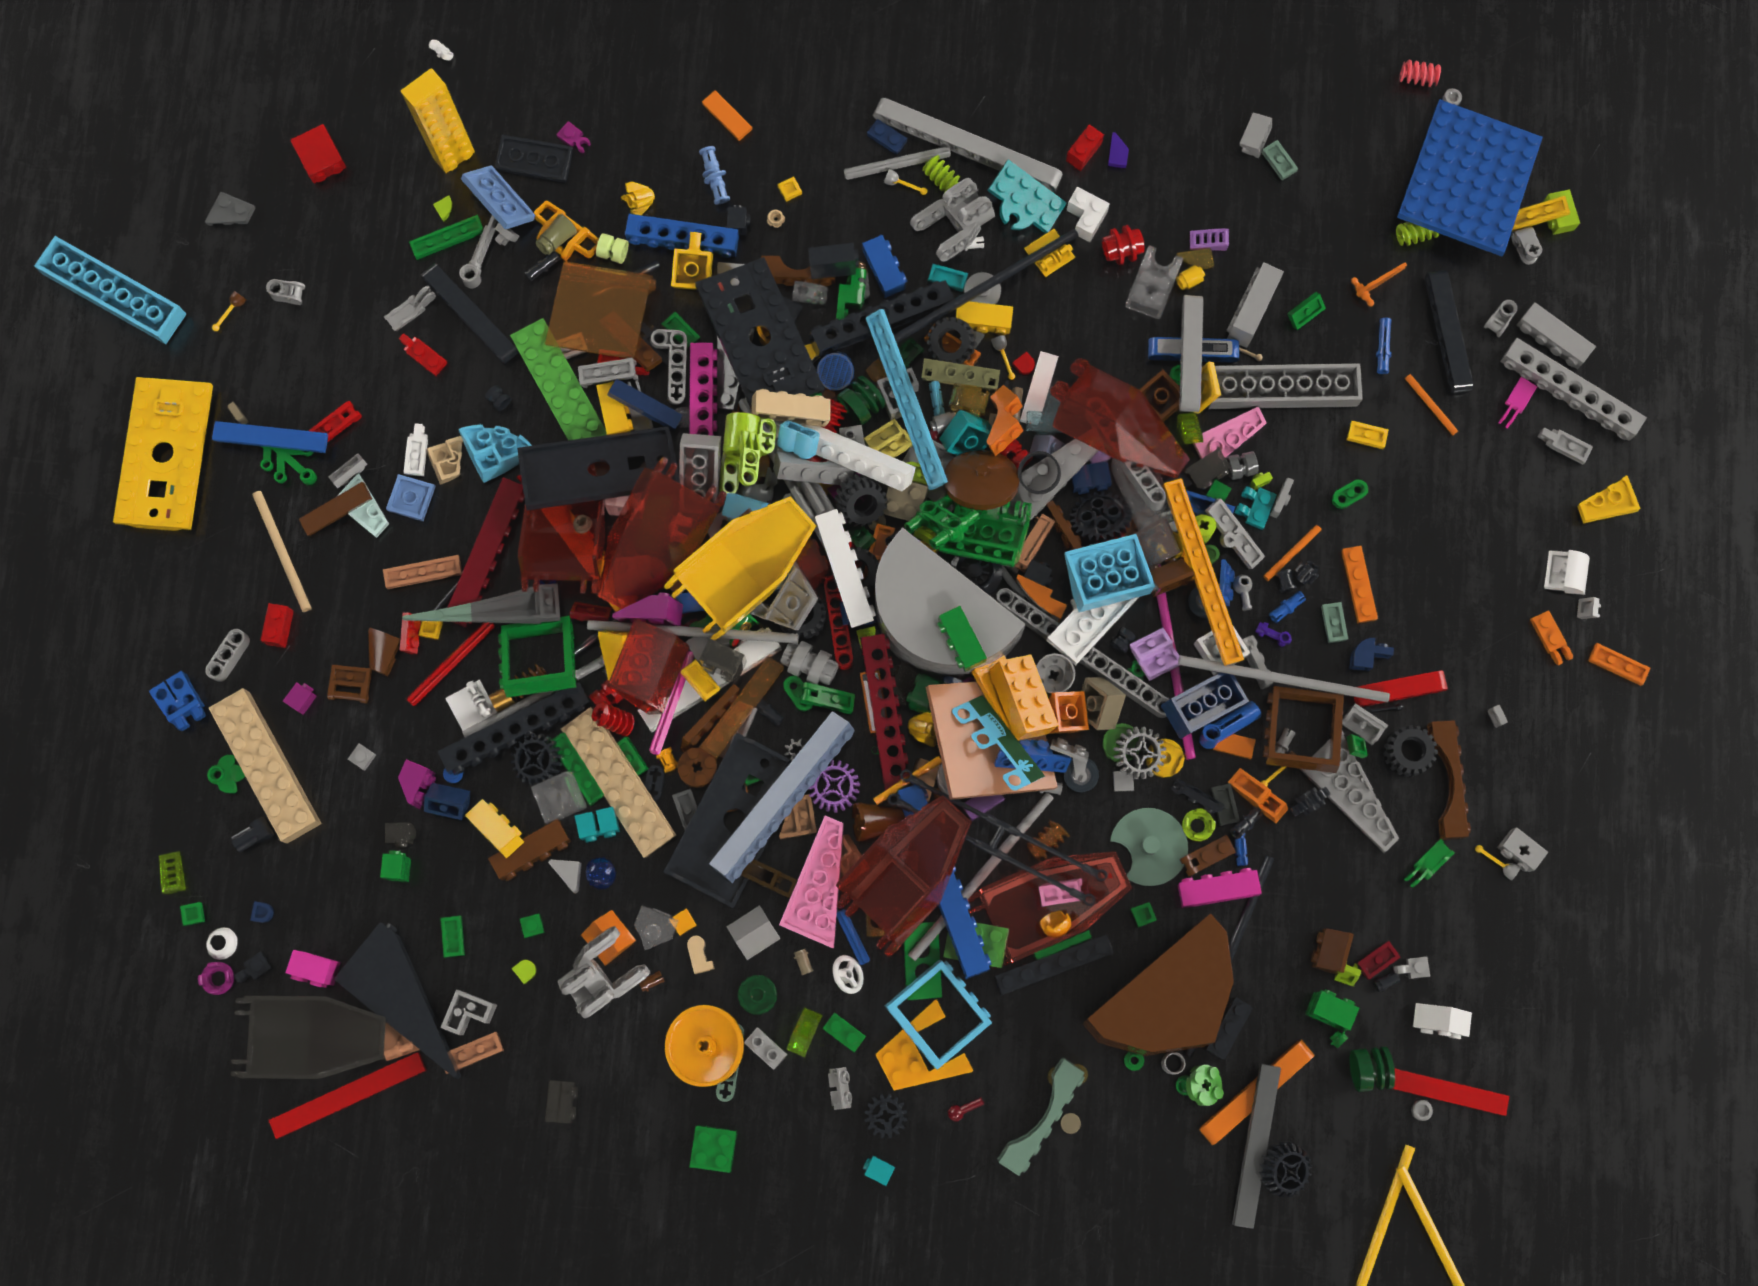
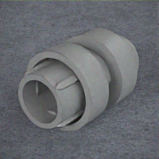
M801 641L800 644L788 643L780 661L788 667L787 672L797 677L804 673L808 675L806 681L819 685L820 682L825 685L831 684L839 667L838 662L831 660L832 654L823 650L816 654L812 652L813 645Z

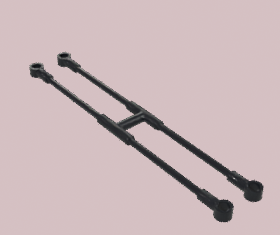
M906 769L901 772V781L905 783L910 782L920 788H925L998 827L989 844L964 834L963 839L973 843L974 846L1003 861L1006 860L1070 893L1069 895L1083 901V904L1087 907H1091L1095 903V897L1092 894H1084L1074 888L1071 889L1009 857L1008 854L996 847L1004 831L1074 864L1081 868L1082 871L1094 876L1098 882L1106 880L1107 872L1105 870H1097L1086 863L1082 864L990 814L987 815L957 799L950 800L949 795L915 777L910 770ZM907 773L910 775V777L908 779H904L902 775ZM892 793L888 796V804L890 806H898L922 818L928 816L912 807L913 805L899 799L897 794ZM895 797L897 802L892 803L890 798ZM937 819L932 822L955 835L957 834L958 830ZM1098 873H1103V874H1104V878H1103V879L1098 878V875H1097V874H1098ZM1086 897H1090L1092 903H1087L1085 901Z

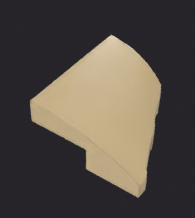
M461 436L448 439L443 444L427 448V454L440 485L460 475L463 442Z

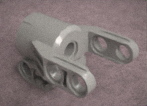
M965 178L948 189L943 194L942 199L937 200L917 213L910 221V225L914 230L920 231L925 230L944 216L948 217L958 233L943 242L938 248L936 255L941 261L949 260L970 246L980 232V226L995 217L992 202L987 197H978L977 185L970 178Z
M615 926L608 928L583 946L573 964V970L558 980L562 994L572 995L577 1004V1012L583 1018H588L612 999L621 997L650 974V970L643 964L635 966L611 983L602 968L593 960V958L616 942L620 932Z

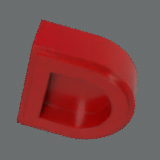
M1025 352L1012 362V365L1019 373L1028 375L1034 370L1035 361L1028 352Z

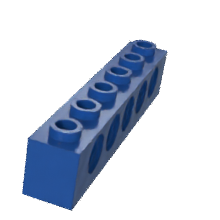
M635 214L628 215L625 231L626 240L631 244L639 245L641 243L647 244L650 247L662 246L669 250H674V248L689 249L690 232L702 233L701 237L704 240L700 243V250L712 252L724 258L736 257L739 241L738 229ZM643 230H650L648 234H642ZM663 232L668 233L665 237L659 236ZM680 235L686 236L684 239H678ZM717 240L723 241L719 245L714 244Z

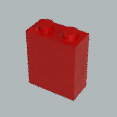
M324 124L290 140L313 183L322 182L327 177L338 174L347 168Z

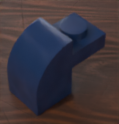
M1375 638L1365 639L1353 649L1350 658V669L1369 672L1373 669L1374 657L1389 659L1394 655V648L1388 647V644L1383 643L1375 645Z

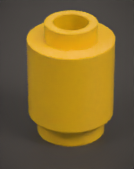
M1193 265L1179 273L1176 281L1181 290H1189L1204 281L1205 273L1200 266Z

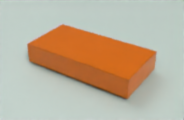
M1232 734L1219 742L1213 750L1251 759L1256 740Z

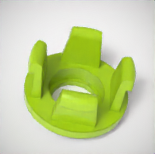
M1200 808L1188 812L1182 821L1184 833L1193 841L1208 839L1216 826L1212 816L1205 809ZM1194 819H1201L1204 822L1205 827L1202 832L1196 833L1191 829V822Z

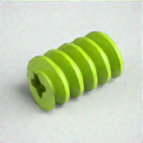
M937 155L924 165L922 171L925 172L926 176H929L931 181H935L936 186H940L941 191L946 192L959 183L960 176L953 177L955 171L948 172L950 166L943 167L945 161L938 162L940 156Z
M1405 222L1404 225L1398 224L1396 227V236L1401 246H1403L1404 242L1407 246H1410L1411 240L1414 244H1417L1418 238L1423 242L1425 236L1430 240L1432 234L1435 238L1439 236L1437 232L1410 222Z
M1201 514L1195 518L1204 544H1206L1216 529V521L1211 516Z

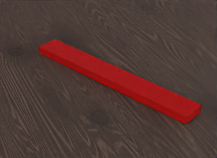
M414 1053L270 1119L269 1123L275 1138L279 1139L427 1070L420 1053Z

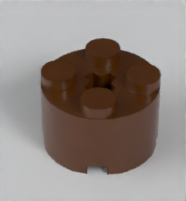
M690 748L682 754L678 761L680 778L687 786L693 789L708 787L718 769L714 756L703 748ZM700 764L702 771L698 770L695 772L694 767Z

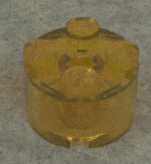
M955 383L948 407L952 409L951 413L955 412L957 414L959 409L981 418V416L985 415L990 392L986 390L985 394L981 392L982 388L966 384H961L958 387L957 383Z

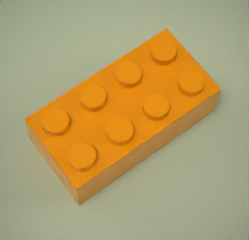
M1032 655L1000 660L989 669L1011 731L1018 741L1046 735L1059 726Z

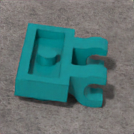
M1246 486L1241 496L1253 501L1251 508L1239 503L1234 513L1246 517V524L1263 530L1277 494L1260 487L1256 492L1254 489Z

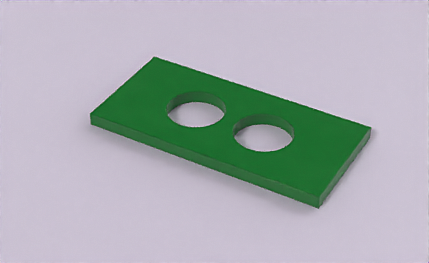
M935 922L918 923L903 939L906 987L916 979L915 969L918 965L925 963L931 967L940 960L939 934L929 944L930 951L926 957L918 958L914 961L908 955L915 944L921 940ZM941 970L912 993L907 1000L942 997Z

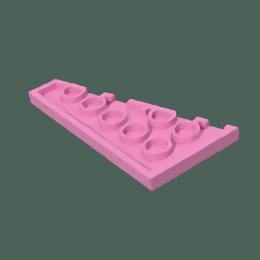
M824 816L779 925L834 948L844 823Z

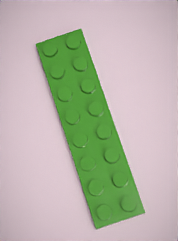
M544 318L511 334L510 336L567 439L575 440L607 435L603 424Z

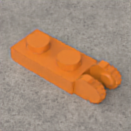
M1549 610L1530 619L1547 653H1550L1556 665L1563 663L1556 649L1560 648L1567 660L1573 659V654Z

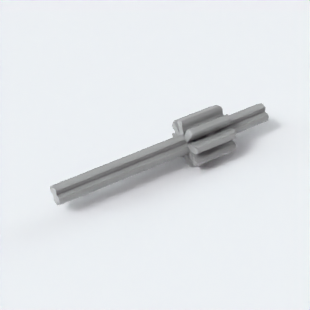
M746 398L741 399L738 404L742 412L751 414ZM763 423V430L769 433L770 425ZM775 438L774 450L768 454L773 463L775 462L777 451L785 452L777 446L778 438ZM784 480L791 493L785 494L783 499L791 496L816 525L814 531L824 546L815 516L835 509L821 485L813 482Z

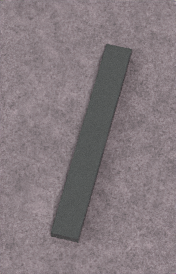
M1259 1064L1232 1222L1234 1226L1254 1229L1262 1176L1259 1172L1263 1168L1260 1164L1264 1163L1265 1160L1262 1156H1266L1281 1071V1067Z

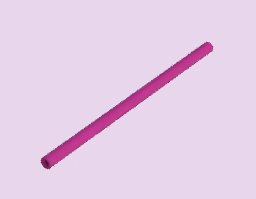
M1165 592L1157 596L1162 628H1164L1173 641V647L1176 650ZM1179 666L1170 670L1175 696L1184 692ZM1189 734L1182 738L1186 760L1196 758L1192 734Z

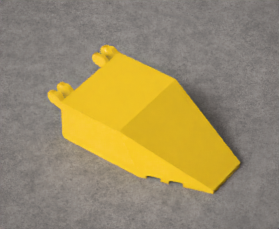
M791 496L742 517L735 518L673 570L674 575L665 584L664 588L666 590L670 589L679 580L682 586L675 590L671 596L676 598L685 589L693 596L713 619L702 630L703 633L709 632L716 624L720 627V630L710 638V641L714 642L767 599L781 584L816 525Z

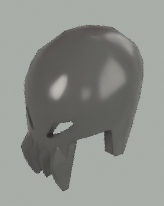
M768 467L764 484L755 483L751 486L741 484L737 494L770 504L774 495V487L777 484L775 472L772 473L770 467ZM750 474L745 479V481L751 482L752 476Z

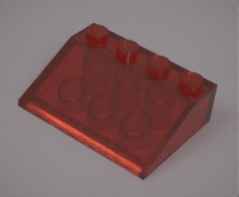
M635 618L607 687L648 715L663 714L690 646L677 636Z

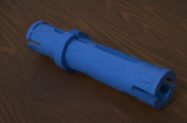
M1381 318L1379 320V346L1376 352L1378 374L1389 373L1392 321L1390 318Z

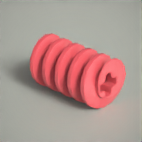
M1409 59L1406 63L1405 61L1403 62L1400 82L1407 78L1408 84L1411 79H1414V85L1421 80V86H1424L1426 81L1428 82V87H1431L1433 83L1437 86L1441 66L1438 64L1434 68L1433 63H1429L1426 66V62H1422L1419 66V61H1415L1412 65V61Z

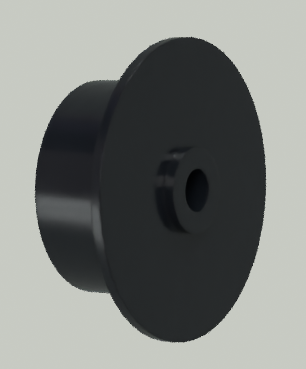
M957 555L951 562L952 567L988 595L998 588L1002 580L1003 570L1001 564Z

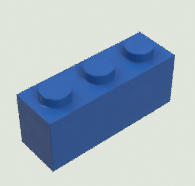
M883 235L862 243V251L884 298L905 290L907 279L904 272H900L898 269L899 262L897 257L892 256L890 252L892 248L889 241L885 240Z

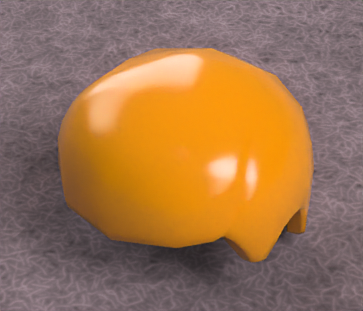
M1056 911L1043 917L1040 920V926L1047 936L1052 938L1061 937L1071 928V919L1068 913L1065 916L1062 911Z

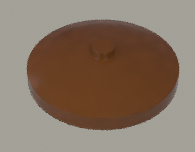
M974 450L962 453L953 458L944 470L948 482L943 484L947 495L957 504L969 509L991 510L1001 507L1010 502L1019 489L1020 480L1015 464L1004 455L998 454L995 456L992 451Z

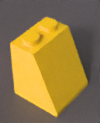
M616 631L598 632L608 680L616 681V685H628V682H631V684H643V681H651L653 634Z

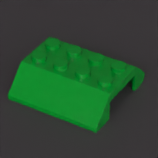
M1017 501L1014 507V514L1008 513L1010 502L1003 505V510L1002 506L991 510H976L979 513L980 520L968 527V531L964 533V539L956 543L947 542L939 548V552L1014 567L1021 557L1029 529L1032 503L1024 502L1021 511L1022 502ZM954 502L955 510L953 514L958 517H963L972 510Z

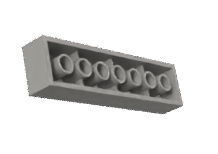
M1360 364L1215 366L1221 396L1208 406V409L1256 408L1258 406L1259 408L1357 407L1363 400Z

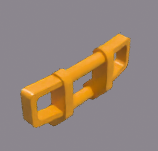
M544 201L534 211L535 219L543 225L537 235V240L553 223L558 214L566 216L576 227L577 234L568 242L565 249L559 246L555 250L561 255L562 259L567 261L574 252V249L587 258H591L596 253L599 238L591 233L589 229L581 227L569 218L562 209H559L549 201ZM545 209H550L555 213L548 221L539 215ZM587 237L596 244L591 250H586L580 246Z

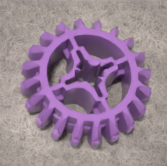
M831 760V766L822 771L814 785L808 789L810 791L814 790V792L809 794L811 798L817 797L813 803L821 802L819 809L827 805L826 812L830 811V807H834V813H837L838 806L844 811L845 807L843 804L845 803L848 807H851L852 804L849 799L856 801L857 798L853 794H859L860 792L858 789H854V787L860 786L859 782H854L858 779V775L851 776L855 770L852 768L847 771L849 766L847 763L842 768L840 760L837 766H834V760ZM837 771L843 775L838 778H832L827 773ZM822 777L826 782L827 786L823 790V792L819 794L818 782ZM848 779L850 782V790L848 794L845 795L841 789V786L844 783V781ZM829 781L834 782V784L835 782L838 783V791H834V789L833 791L829 790ZM834 794L837 795L841 800L828 801L824 798L826 796L828 797L829 795Z

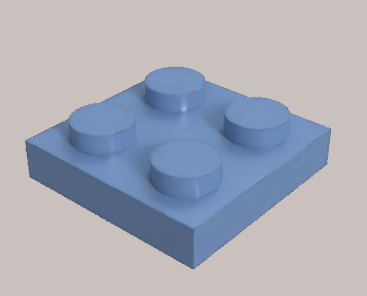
M398 474L386 510L424 521L436 486Z

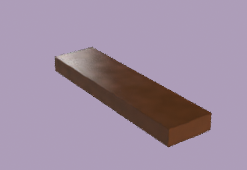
M361 482L301 517L299 520L307 536H311L372 500V497L365 483Z

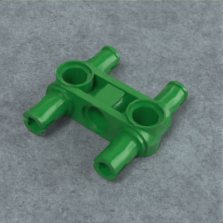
M946 494L938 501L923 502L916 516L904 523L905 530L910 534L921 526H926L938 535L930 539L929 542L934 550H938L947 542L956 543L962 541L965 537L964 533L968 531V527L980 520L979 513L974 509L963 517H958L948 511L947 508L953 505L954 501Z

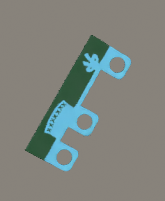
M983 695L952 709V713L960 723L965 724L978 718L985 727L971 735L979 748L986 749L997 743L1015 766V770L1003 775V780L1011 790L1016 791L1045 777ZM958 710H968L970 717L967 719L960 718ZM985 734L989 737V742L981 744L978 742L977 736ZM1011 775L1018 776L1021 779L1020 785L1014 786L1010 784L1009 777Z

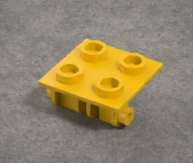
M1053 229L1025 247L1024 250L1030 255L1060 236ZM1065 244L1036 261L1035 264L1042 274L1047 277L1075 258L1071 252L1073 248L1070 244Z

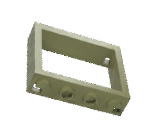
M924 358L921 378L925 381H939V383L997 391L1000 370ZM928 371L932 372L931 376H927ZM989 381H994V386L988 385Z

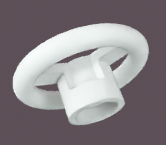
M848 955L839 956L833 964V977L836 984L842 991L848 994L857 993L861 989L864 980L859 963ZM841 962H848L846 968L839 969V965ZM853 967L855 968V970H856V972H857V977H858V981H857V982L855 981V979H854V977H853V976H854V975H853V972H852V971H853ZM850 983L852 988L847 987L845 984Z

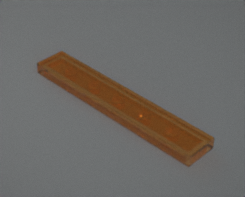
M768 656L700 748L717 759L783 671L784 666Z

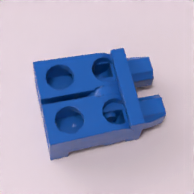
M182 671L167 679V683L162 682L149 690V693L166 716L168 722L174 724L180 731L190 726L186 719L188 716L192 715L195 721L206 717L203 709L204 703L192 686L188 675Z

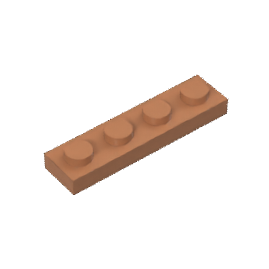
M455 555L383 569L386 588L392 589L462 575L460 556Z

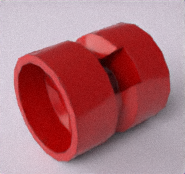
M1014 439L999 454L1010 459L1018 469L1021 460L1029 452L1026 449L1022 450V444L1017 439ZM1031 457L1025 462L1023 468H1025L1029 464L1033 457Z
M608 679L600 685V690L596 689L588 696L595 705L605 702L612 706L614 703L618 704L625 698L615 684Z

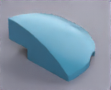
M480 424L459 429L464 445L483 483L506 473L519 464L517 448L532 446L523 436L520 435L518 437L510 433L509 429L501 426L484 428Z

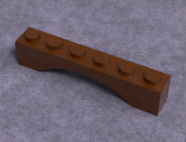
M1455 720L1431 722L1427 724L1428 736L1432 734L1434 737L1431 739L1432 742L1437 743V746L1434 748L1438 750V755L1445 765L1449 779L1448 802L1438 820L1440 839L1469 837L1471 832L1470 822H1467L1469 809L1464 798L1466 785L1462 781L1464 768L1463 764H1460L1459 757L1461 756V746L1458 745L1457 740L1459 728L1455 724Z

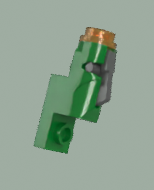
M859 262L856 274L848 275L846 285H839L836 319H844L848 315L849 309L860 310L864 300L870 297L866 264L863 262Z

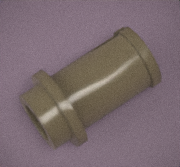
M805 949L795 952V957H793L797 960L801 975L814 971L807 955L809 952H806Z

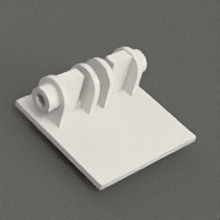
M480 680L468 682L466 684L467 687L445 698L462 731L497 714Z

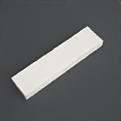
M1040 352L1020 422L1038 427L1059 356Z

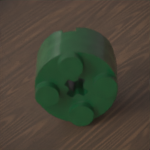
M918 674L914 682L916 686L913 691L909 692L906 701L909 702L908 707L912 711L920 714L925 712L931 713L926 687L928 685L946 684V682L927 674Z

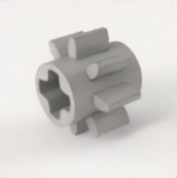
M791 739L792 744L790 746L785 745V748L789 750V752L785 753V757L791 756V761L796 757L795 753H791L793 748L802 749L804 747L801 745V739L798 742H794Z

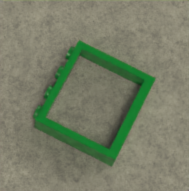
M570 616L560 617V621L541 622V624L516 623L501 626V634H498L499 644L502 645V648L499 649V658L502 660V663L499 664V671L502 679H499L500 689H504L506 697L576 688L574 632ZM563 632L565 672L510 680L509 640Z

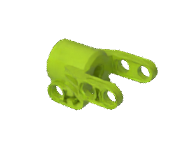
M743 412L727 414L723 442L724 452L721 459L719 491L723 496H727V493H736L739 481L744 486H751L756 483L759 459L762 455L771 453L775 448L776 424L772 419L761 418L757 415ZM763 423L770 425L771 430L769 433L763 430ZM727 464L734 467L733 474L727 472ZM745 472L752 476L751 482L745 481ZM726 482L732 485V492L725 490L724 485Z

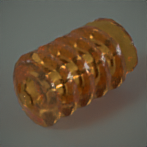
M1050 821V828L1046 826L1043 828L1045 834L1039 832V839L1033 837V839L1058 849L1057 841L1064 843L1065 841L1062 836L1064 835L1069 838L1070 835L1060 824ZM1029 842L1026 844L1029 852L1040 863H1042L1040 857L1048 858L1045 853L1046 850Z

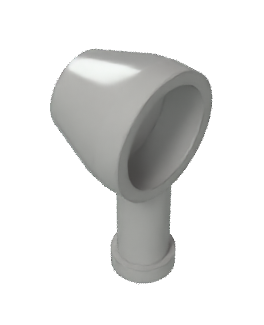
M1239 575L1233 582V588L1237 593L1241 594L1243 611L1251 610L1252 605H1250L1248 592L1252 588V580L1247 575ZM1241 580H1246L1247 585H1243Z

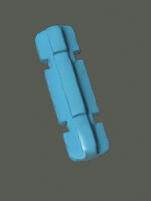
M932 381L929 383V389L932 391L930 395L932 406L935 408L933 410L934 416L945 413V410L942 407L944 406L941 391H939L941 389L939 381Z

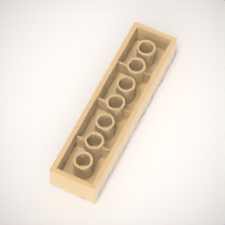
M242 688L209 707L211 714L280 841L288 844L322 824L251 693Z

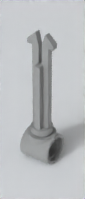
M493 215L488 226L485 225L471 261L460 269V277L468 288H476L481 283V264L495 233L494 227L497 222ZM469 274H475L472 278H467Z

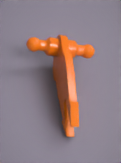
M1406 262L1366 286L1360 284L1356 277L1352 278L1351 283L1355 286L1356 295L1365 300L1368 306L1372 307L1374 300L1370 298L1369 291L1405 269V266H1407Z

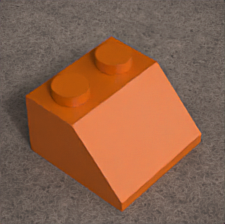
M1084 691L1056 692L1051 694L1049 702L1059 726L1048 734L1074 733L1089 730Z

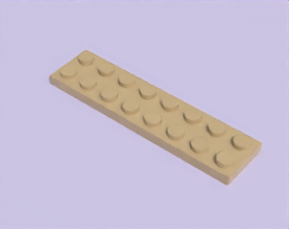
M590 707L561 730L563 733L565 732L603 791L609 805L615 808L618 819L645 858L677 835L610 731L597 726L596 721L592 720L594 707Z

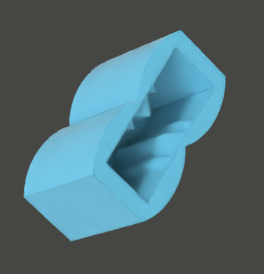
M787 420L780 424L777 446L785 452H794L802 459H810L816 455L820 433Z

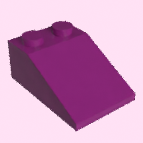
M658 593V595H650L613 613L612 617L626 623L681 626L683 604L678 602L676 598L670 597L668 593Z

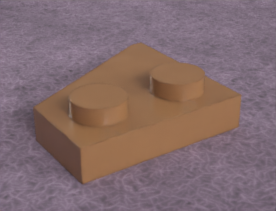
M809 794L804 795L802 800L793 807L790 815L785 817L779 835L780 839L817 833L812 799Z

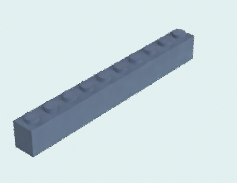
M833 711L709 863L718 873L731 883L740 877L744 868L753 861L756 853L765 846L772 833L777 831L781 822L790 815L793 807L802 800L809 787L814 785L818 776L827 769L830 761L839 754L846 741L851 739L855 730L848 721Z

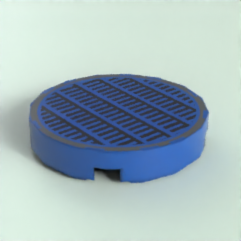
M841 353L826 355L817 366L818 376L823 386L829 390L844 389L851 384L854 378L855 369L851 360Z

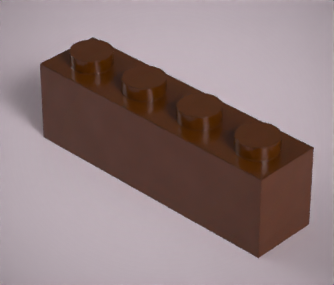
M557 819L523 838L524 843L507 859L500 852L488 859L499 879L509 881L517 876L516 873L522 869L526 871L534 866V862L538 860L544 861L551 857L550 853L558 850V852L568 847V843L571 840L561 821Z

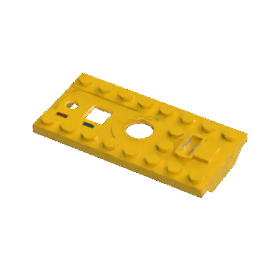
M136 377L113 519L115 524L171 531L191 530L213 390L211 383ZM159 443H170L174 452L172 458L164 463L156 462L152 456L154 447ZM151 481L167 482L164 498L148 496ZM152 509L158 510L156 517L150 516L149 513Z

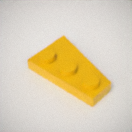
M1628 476L1623 477L1615 484H1611L1605 490L1596 493L1577 506L1583 523L1634 513L1640 509Z

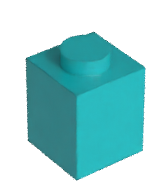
M873 1155L872 1159L867 1158L863 1169L866 1172L864 1175L886 1186L895 1166Z

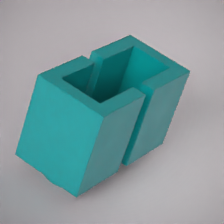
M614 807L596 810L599 831L593 812L575 815L579 839L585 840L587 843L596 841L597 837L604 835L605 838L616 836V832H620Z

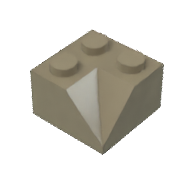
M1104 677L1085 678L1081 691L1085 693L1088 723L1097 730L1115 729L1126 694Z

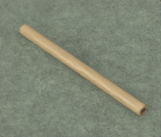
M256 491L252 494L301 610L302 612L309 611L311 606L262 491Z

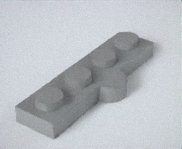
M1221 498L1216 499L1205 510L1208 516L1215 519L1216 527L1222 533L1220 537L1221 545L1225 548L1232 547L1248 569H1253L1265 557Z

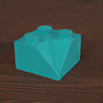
M959 409L939 437V440L947 452L957 456L969 451L985 450L992 426L989 421Z

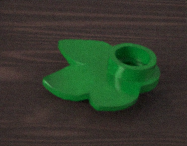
M225 755L220 758L217 765L212 766L208 770L207 777L211 783L217 784L221 791L236 793L238 791L236 782L244 779L245 774L239 765H234V755ZM217 772L221 773V776L219 778L215 777V774Z

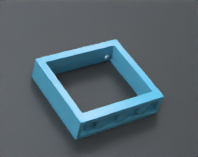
M942 960L935 962L884 1005L937 1070L992 1023L989 1019L991 1015L984 1007L981 1009L977 1005L978 999L972 992L968 993L965 990L966 984L959 976L956 978L952 974L954 969L947 961L943 962ZM941 970L982 1022L938 1058L897 1006Z

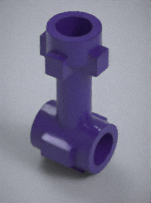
M1260 622L1255 631L1260 637H1263L1265 634L1276 639L1281 647L1289 645L1292 641L1289 632L1279 633L1268 628V623Z

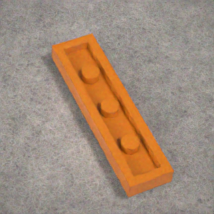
M1362 546L1342 549L1341 552L1357 623L1375 621L1378 619Z

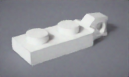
M415 424L414 434L410 433V436L407 438L404 464L405 475L424 476L428 435L424 434L425 427L423 424Z

